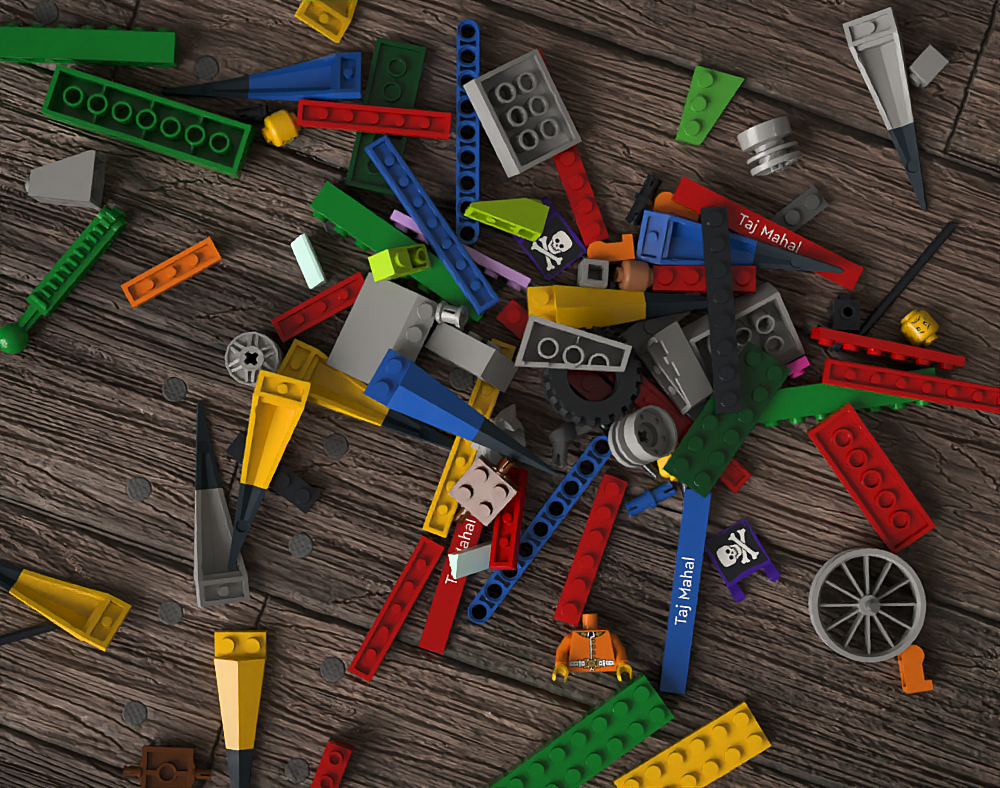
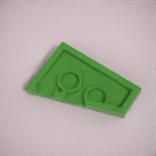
M696 65L675 140L700 146L745 78Z

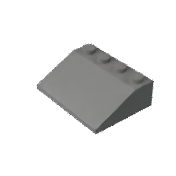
M537 48L463 85L508 178L520 174L582 141Z
M369 272L327 359L326 365L369 384L389 348L415 363L436 318V310L439 303L389 280L375 282L373 274Z
M768 281L756 287L755 293H745L734 299L738 355L748 341L783 365L806 354L779 291ZM707 314L681 329L713 388Z

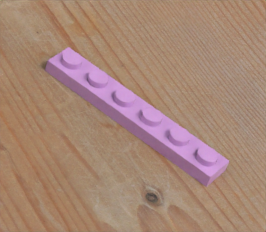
M394 209L390 217L391 222L395 223L393 227L405 234L409 230L417 234V240L429 245L413 219ZM462 244L476 265L485 269L483 272L485 275L495 280L498 277L507 280L506 285L514 290L520 291L521 288L527 290L531 282L529 277Z

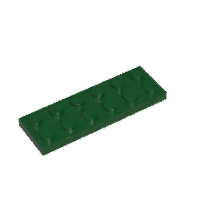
M377 37L363 105L414 109L427 47ZM356 132L345 185L351 188L396 197L365 151L367 145L385 134ZM386 134L404 159L408 136Z
M750 341L746 343L738 355L742 413L715 414L713 392L662 468V470L703 498L707 497L792 371Z

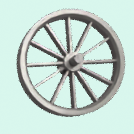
M858 547L834 555L818 570L810 587L808 609L816 633L831 649L855 661L880 662L899 655L916 639L925 620L926 597L919 577L903 559L884 550ZM863 556L864 591H861L844 563L845 561ZM869 556L880 557L887 560L869 592ZM894 564L906 578L875 596L891 565ZM839 565H841L857 592L855 595L826 580ZM909 582L914 602H879L880 599ZM824 583L850 596L852 602L819 603ZM852 606L853 610L824 626L819 607ZM880 606H914L909 626L881 611ZM877 613L907 628L905 633L895 643H892L877 618ZM858 614L842 644H838L827 631L851 616ZM864 616L865 652L846 649ZM870 616L873 618L889 647L871 652Z

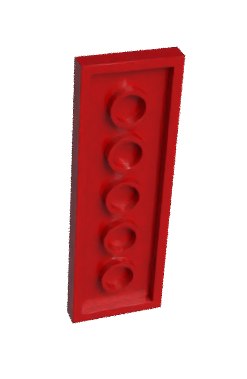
M849 402L806 431L890 553L896 555L936 527Z

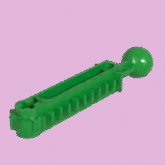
M107 205L102 208L26 298V301L31 305L17 322L6 323L0 327V349L3 352L17 354L26 348L29 342L28 331L42 315L49 318L125 229L128 221L124 219L126 214L116 206L111 208Z

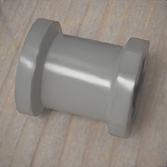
M442 300L436 310V322L441 324L443 322L452 323L462 329L468 319V307L464 305L460 307L449 305L447 301Z

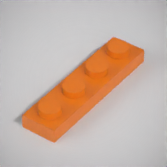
M209 236L120 286L132 308L135 309L222 261L223 258Z

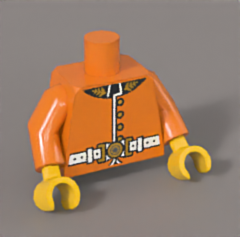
M597 613L582 614L583 628H573L571 633L564 636L556 650L555 668L552 675L553 681H555L556 674L558 673L564 675V682H566L569 672L616 671V667L619 681H621L622 672H628L630 679H632V668L628 665L625 647L617 635L609 632L608 628H598Z

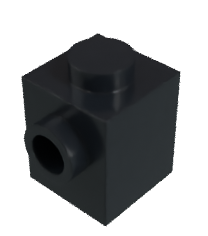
M837 295V299L830 301L829 329L842 332L859 331L860 300H853V295Z

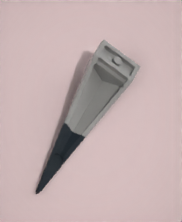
M889 7L843 24L849 49L885 123L922 210L926 212L927 203L902 35L899 31L894 9Z
M198 401L196 407L194 581L196 585L197 606L207 607L250 601L248 575L241 552H239L232 570L229 571L228 569L233 525L216 465L203 404L201 401Z

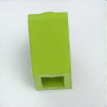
M425 243L390 248L368 257L375 282L396 279L432 268Z

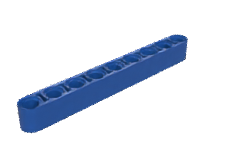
M470 19L461 21L457 26L456 236L462 244L473 247L479 240V221L464 216L460 211L464 204L479 202L480 119L475 110L471 114H465L461 111V107L464 104H472L464 87L461 85L462 81L467 78L473 80L480 77V31L478 24ZM469 28L474 30L475 35L472 38H464L461 35L462 31ZM470 53L474 55L475 60L467 64L461 60L462 56ZM470 128L475 132L474 137L468 140L464 139L461 136V132L464 129ZM464 154H472L475 157V161L470 165L463 164L461 157ZM464 179H472L475 182V186L471 190H464L461 187V182ZM464 229H471L474 231L475 236L472 240L465 241L460 237L461 232Z
M607 436L595 437L589 443L520 536V544L523 542L530 543L533 551L529 556H522L518 553L517 573L512 577H508L502 570H495L471 601L468 607V616L471 621L481 624L490 618L612 454L610 447L605 454H599L595 450V444L598 440H605L608 443ZM584 460H589L593 464V471L588 475L582 474L579 469L580 463ZM570 480L578 484V491L574 495H568L564 491L565 483ZM554 501H559L563 505L562 513L557 516L549 512V505ZM537 522L547 524L548 531L545 535L538 536L534 533L533 527ZM493 583L500 585L502 588L501 595L498 597L490 596L487 592L488 586ZM477 604H482L486 607L487 613L484 617L477 618L473 615L472 608Z

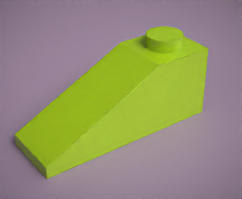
M528 198L472 202L465 210L464 216L535 242L543 233L550 207L543 205L540 200Z

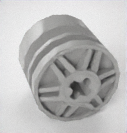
M787 116L763 122L743 131L737 136L742 152L755 151L756 155L746 161L747 165L760 164L750 170L752 177L780 172L803 157L801 151L788 152L798 146L797 141L784 142V139L793 133Z
M246 332L235 337L228 345L225 353V365L230 376L237 382L252 387L256 386L260 369L277 373L284 360L283 352L279 345L270 337L257 332ZM249 354H258L256 358L258 363L256 365L248 364L250 361Z
M653 405L640 408L618 418L611 424L608 432V444L612 454L618 462L630 468H637L669 456L677 443V429L673 419L665 410Z

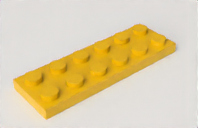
M742 701L618 776L613 781L617 788H703L771 747V744L745 701Z

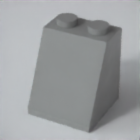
M89 150L32 169L25 184L28 196L40 203L101 209L107 159L96 150Z

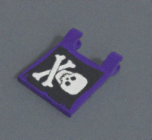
M545 197L541 202L550 208L542 235L535 242L514 234L511 235L544 278L550 281L586 253L587 249L556 210L550 199Z
M746 518L705 541L704 549L735 602L745 599V595L737 582L757 570L763 568L771 582H775L781 577Z

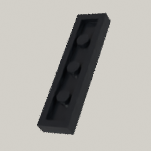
M243 432L238 434L225 451L241 465H243L247 435ZM279 462L269 484L272 489L304 514H307L322 494L282 462Z

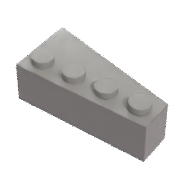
M530 315L514 366L624 372L632 346Z

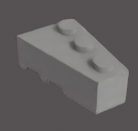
M677 321L655 334L637 354L682 415L702 403L714 392Z
M438 323L425 348L505 393L519 367L514 366L515 363L500 353L502 348L491 341H488L486 344L482 343V337L471 331L465 334L463 333L464 328H458L455 324Z

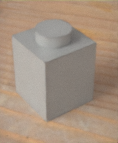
M929 45L907 68L908 81L914 86H920L923 89L949 61L934 47Z
M584 258L578 265L577 287L605 289L608 285L609 261Z

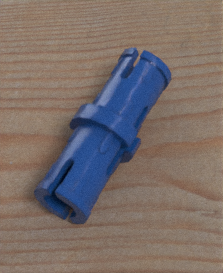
M670 480L650 491L646 489L643 491L644 494L625 502L624 505L630 517L632 518L634 515L650 507L653 509L657 507V503L676 495Z

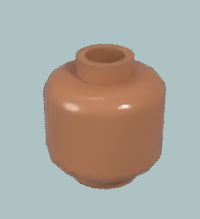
M624 260L620 267H616L614 271V281L618 282L620 290L645 292L647 288L652 286L653 269L645 261Z

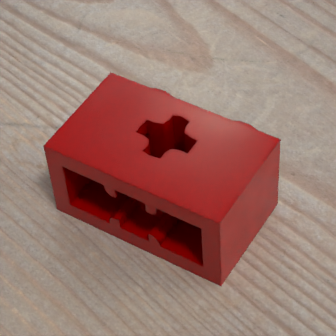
M330 737L310 788H339L354 746Z

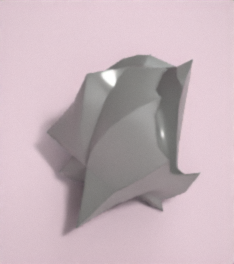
M515 404L502 410L495 418H490L492 423L526 447L524 429L521 422L516 418ZM474 442L470 445L477 450L474 462L481 454L495 465H497L500 459L505 460L507 457Z

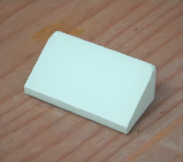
M305 234L300 235L291 243V247L309 288L314 289L327 283V278L309 237Z
M492 540L448 554L453 578L458 579L488 569Z

